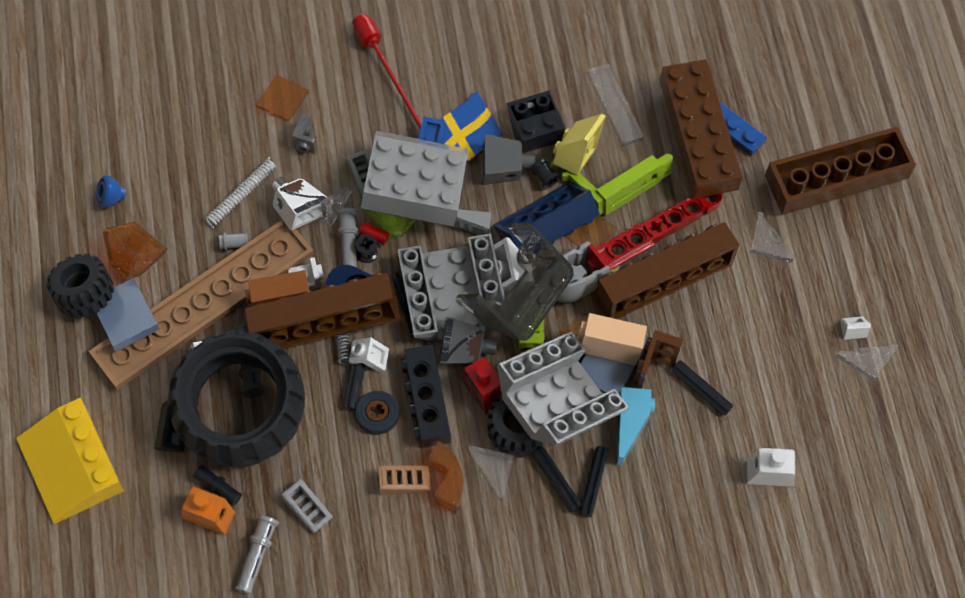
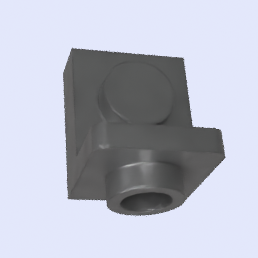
M301 114L292 135L293 147L304 153H315L316 140L311 138L314 126L311 125V117L309 115Z

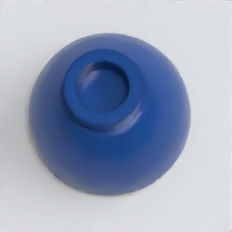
M107 175L100 178L96 189V200L101 208L111 207L119 200L123 201L125 199L126 189L121 187L117 180Z

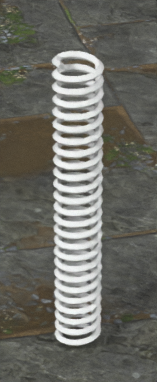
M270 157L262 163L263 165L257 167L255 172H252L250 177L245 179V182H242L239 187L237 186V189H234L232 194L226 197L227 199H224L219 206H216V209H213L211 214L206 216V221L212 228L214 226L209 222L208 218L214 225L220 223L219 220L225 218V215H228L227 212L230 213V210H233L235 205L240 203V200L243 201V198H246L248 193H251L253 188L258 186V183L264 181L263 178L266 179V176H269L271 171L276 169V165L269 160Z

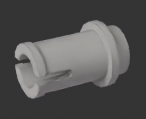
M223 232V235H219L220 249H225V251H228L229 248H241L248 243L247 232L227 235L226 232Z

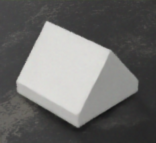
M863 316L840 319L844 340L868 337L871 324Z

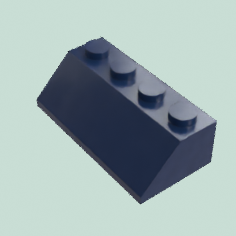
M570 181L493 224V227L502 240L506 237L510 238L527 259L532 257L537 250L553 245L555 240L560 237L572 234L574 229L590 224L600 213L591 191Z

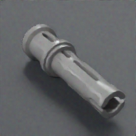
M342 208L337 211V217L340 219L338 235L342 238L343 265L357 267L355 238L359 233V229L356 227L358 211L354 208Z
M258 515L257 517L258 524L255 533L249 539L251 543L250 551L235 588L237 591L245 594H251L265 551L272 545L270 540L274 528L279 525L277 520L267 516Z

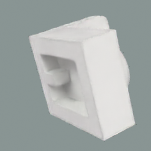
M315 257L310 258L311 264L292 267L288 270V273L306 270L309 290L321 288L320 279L324 278L321 264L316 265Z
M371 337L354 340L351 346L349 362L352 364L364 363L377 372L385 371L389 348Z

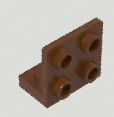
M657 330L654 331L652 338L647 337L634 379L635 382H638L637 389H642L651 359H656L658 363L663 365H675L683 341L682 338Z

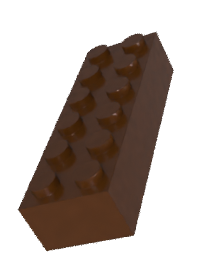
M707 59L662 67L660 85L693 198L738 191L742 174Z
M897 126L769 162L765 177L783 215L908 179L916 163Z
M725 222L719 225L712 224L702 233H693L678 244L671 243L667 245L663 251L656 254L654 252L647 254L637 263L630 262L615 273L608 272L604 274L599 280L595 300L605 317L619 319L732 266L739 243Z
M377 273L368 278L353 279L344 284L329 285L320 290L305 291L296 296L281 297L276 301L257 303L252 307L245 308L249 333L253 332L277 343L283 349L401 320L396 293L388 273Z

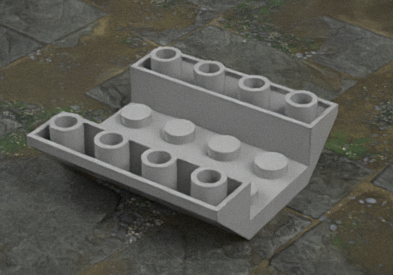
M491 234L468 237L467 246L422 253L421 245L397 249L415 338L438 343L442 342L446 317L485 329L484 335L510 321Z
M572 331L499 363L497 366L503 401L531 439L554 446L629 409L615 389L603 394L578 360L586 350Z

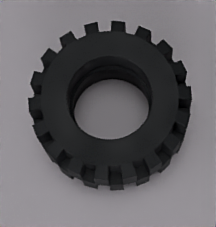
M86 253L83 256L81 254H76L74 257L69 256L65 261L57 263L58 266L53 267L50 271L52 274L47 277L48 283H46V287L60 312L66 314L67 317L81 318L85 316L86 318L94 312L96 314L100 312V308H105L108 305L107 301H110L113 297L111 293L114 292V283L104 264L96 256L91 257L90 254Z
M502 394L499 395L497 402L493 401L491 410L489 409L487 430L489 439H492V445L495 448L499 446V452L502 454L506 451L509 452L510 457H514V454H519V458L525 457L526 452L532 455L535 448L542 447L543 442L531 439L526 431L516 433L505 426L504 421L514 414L503 401Z

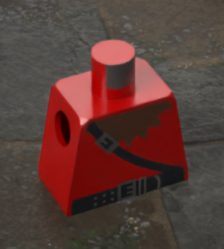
M483 357L467 366L460 378L486 415L489 409L491 410L493 401L497 402L498 396L502 393L499 376L488 360Z

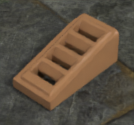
M378 466L381 495L431 491L429 466ZM417 473H422L423 484H418ZM407 474H412L413 484H408ZM397 475H402L403 484L397 483ZM387 476H392V484H387Z

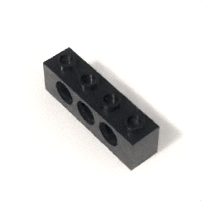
M433 344L404 349L405 358L401 359L403 373L407 372L409 380L405 381L407 395H412L413 403H409L411 418L416 417L417 426H413L416 441L421 440L422 448L451 443V432ZM418 371L427 373L424 377H417L415 375ZM423 393L431 395L427 400L419 398ZM426 416H434L436 418L435 421L430 423L425 422L423 419Z

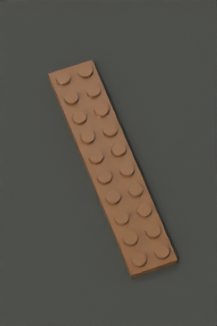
M280 220L152 307L150 311L160 328L159 330L118 351L114 350L109 338H107L88 352L118 390L246 302L245 290L249 289L248 280L288 273L290 268L298 266L314 255V250L296 229L291 231L285 222Z

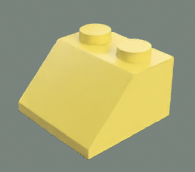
M599 114L575 122L571 129L567 128L562 137V142L558 141L554 147L553 154L556 155L553 164L578 175L596 150L606 115Z

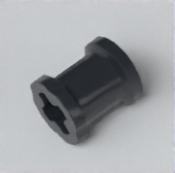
M546 158L539 160L531 168L532 174L537 175L544 189L553 187L560 180L561 176L551 169Z
M369 234L359 236L356 241L357 257L363 263H371L378 256L377 241L375 237Z

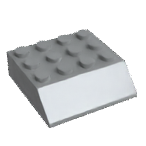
M376 130L361 208L454 227L459 208L468 154L467 149Z

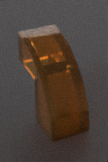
M438 441L428 457L429 466L442 472L446 477L435 493V502L457 514L463 497L462 469L453 452Z

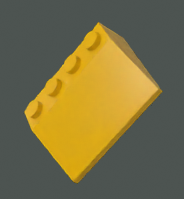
M81 398L55 409L16 438L54 524L124 492Z

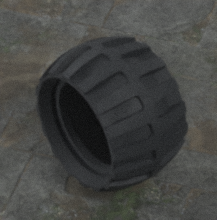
M237 330L226 331L225 334L218 336H208L202 339V342L194 349L190 348L182 356L179 366L174 369L168 393L170 418L174 429L183 443L199 457L226 467L252 466L278 454L296 434L305 407L303 380L295 362L288 353L277 343L253 332L242 333ZM235 364L254 365L267 372L276 383L277 400L271 415L260 427L243 435L227 436L211 431L201 422L197 408L200 391L210 376L223 367Z

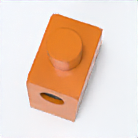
M197 487L191 488L181 509L182 519L226 535L235 515V511L226 499Z

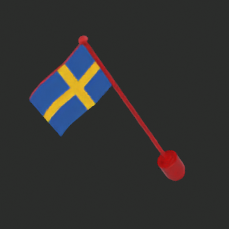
M367 14L358 15L352 21L353 31L363 47L374 48L419 129H421V121L377 46L382 38L380 31L373 19L368 17ZM477 90L465 103L440 119L446 121L441 144L467 149L466 163L483 152L485 135L500 137L502 134Z

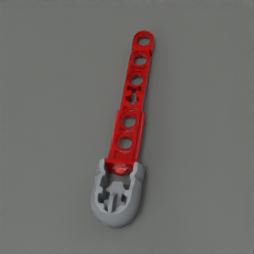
M722 193L714 195L717 198V201L714 203L708 202L705 197H689L595 248L589 241L578 245L576 249H571L556 257L548 264L543 273V284L546 292L554 300L562 303H570L583 298L596 290L599 280L604 274L654 247L655 243L700 219L704 213L707 215L719 208L723 198ZM695 205L699 211L691 213L687 210V206ZM671 215L678 216L680 222L672 223L668 217ZM652 227H653L654 229L660 228V231H659V232H657L656 230L651 231V229H652ZM638 236L643 242L641 244H634L630 238ZM613 247H620L624 253L615 255L611 249ZM584 260H586L591 269L594 270V272L587 277H584L585 275H587V272L582 267V265H579Z

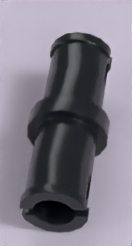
M201 465L195 471L194 479L208 487L210 493L217 494L226 499L232 507L241 499V492H238L226 483V479L223 476L218 477L206 468L205 465Z

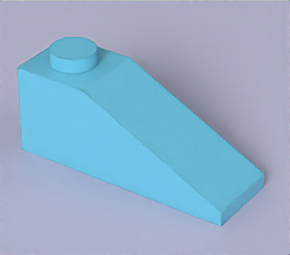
M624 387L621 389L620 396L629 409L619 414L617 465L622 466L647 424L650 413L655 412V398H651V389Z

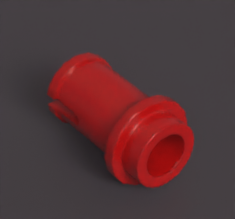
M363 222L358 235L369 234L375 237L377 243L385 246L390 232L371 225V222Z

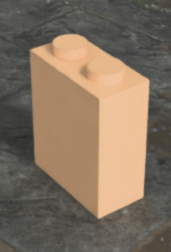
M589 313L587 321H582L577 339L586 350L583 354L636 366L643 349L647 326Z

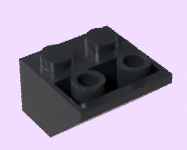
M550 90L507 103L515 140L522 143V154L554 145L558 141L562 142L565 125Z

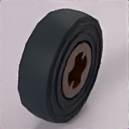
M372 391L360 398L356 405L355 415L358 424L364 431L370 434L381 435L395 427L399 420V407L392 395L384 391ZM377 408H381V413L384 414H379L378 417H374V414L371 411H376Z

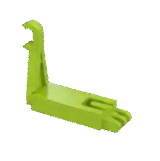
M665 154L656 159L651 155L598 189L580 173L577 175L566 170L567 172L563 173L562 179L563 182L570 180L590 190L600 215L604 213L607 216L672 173L673 156ZM553 160L551 162V169H556L558 166L553 164Z

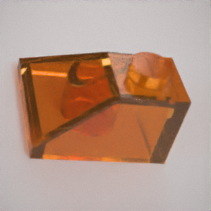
M135 221L103 230L109 264L117 271L119 276L126 280L142 276L167 251L162 244Z

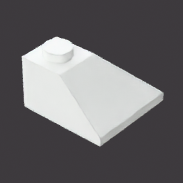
M506 237L494 244L504 296L518 295L534 286L531 265L511 239Z

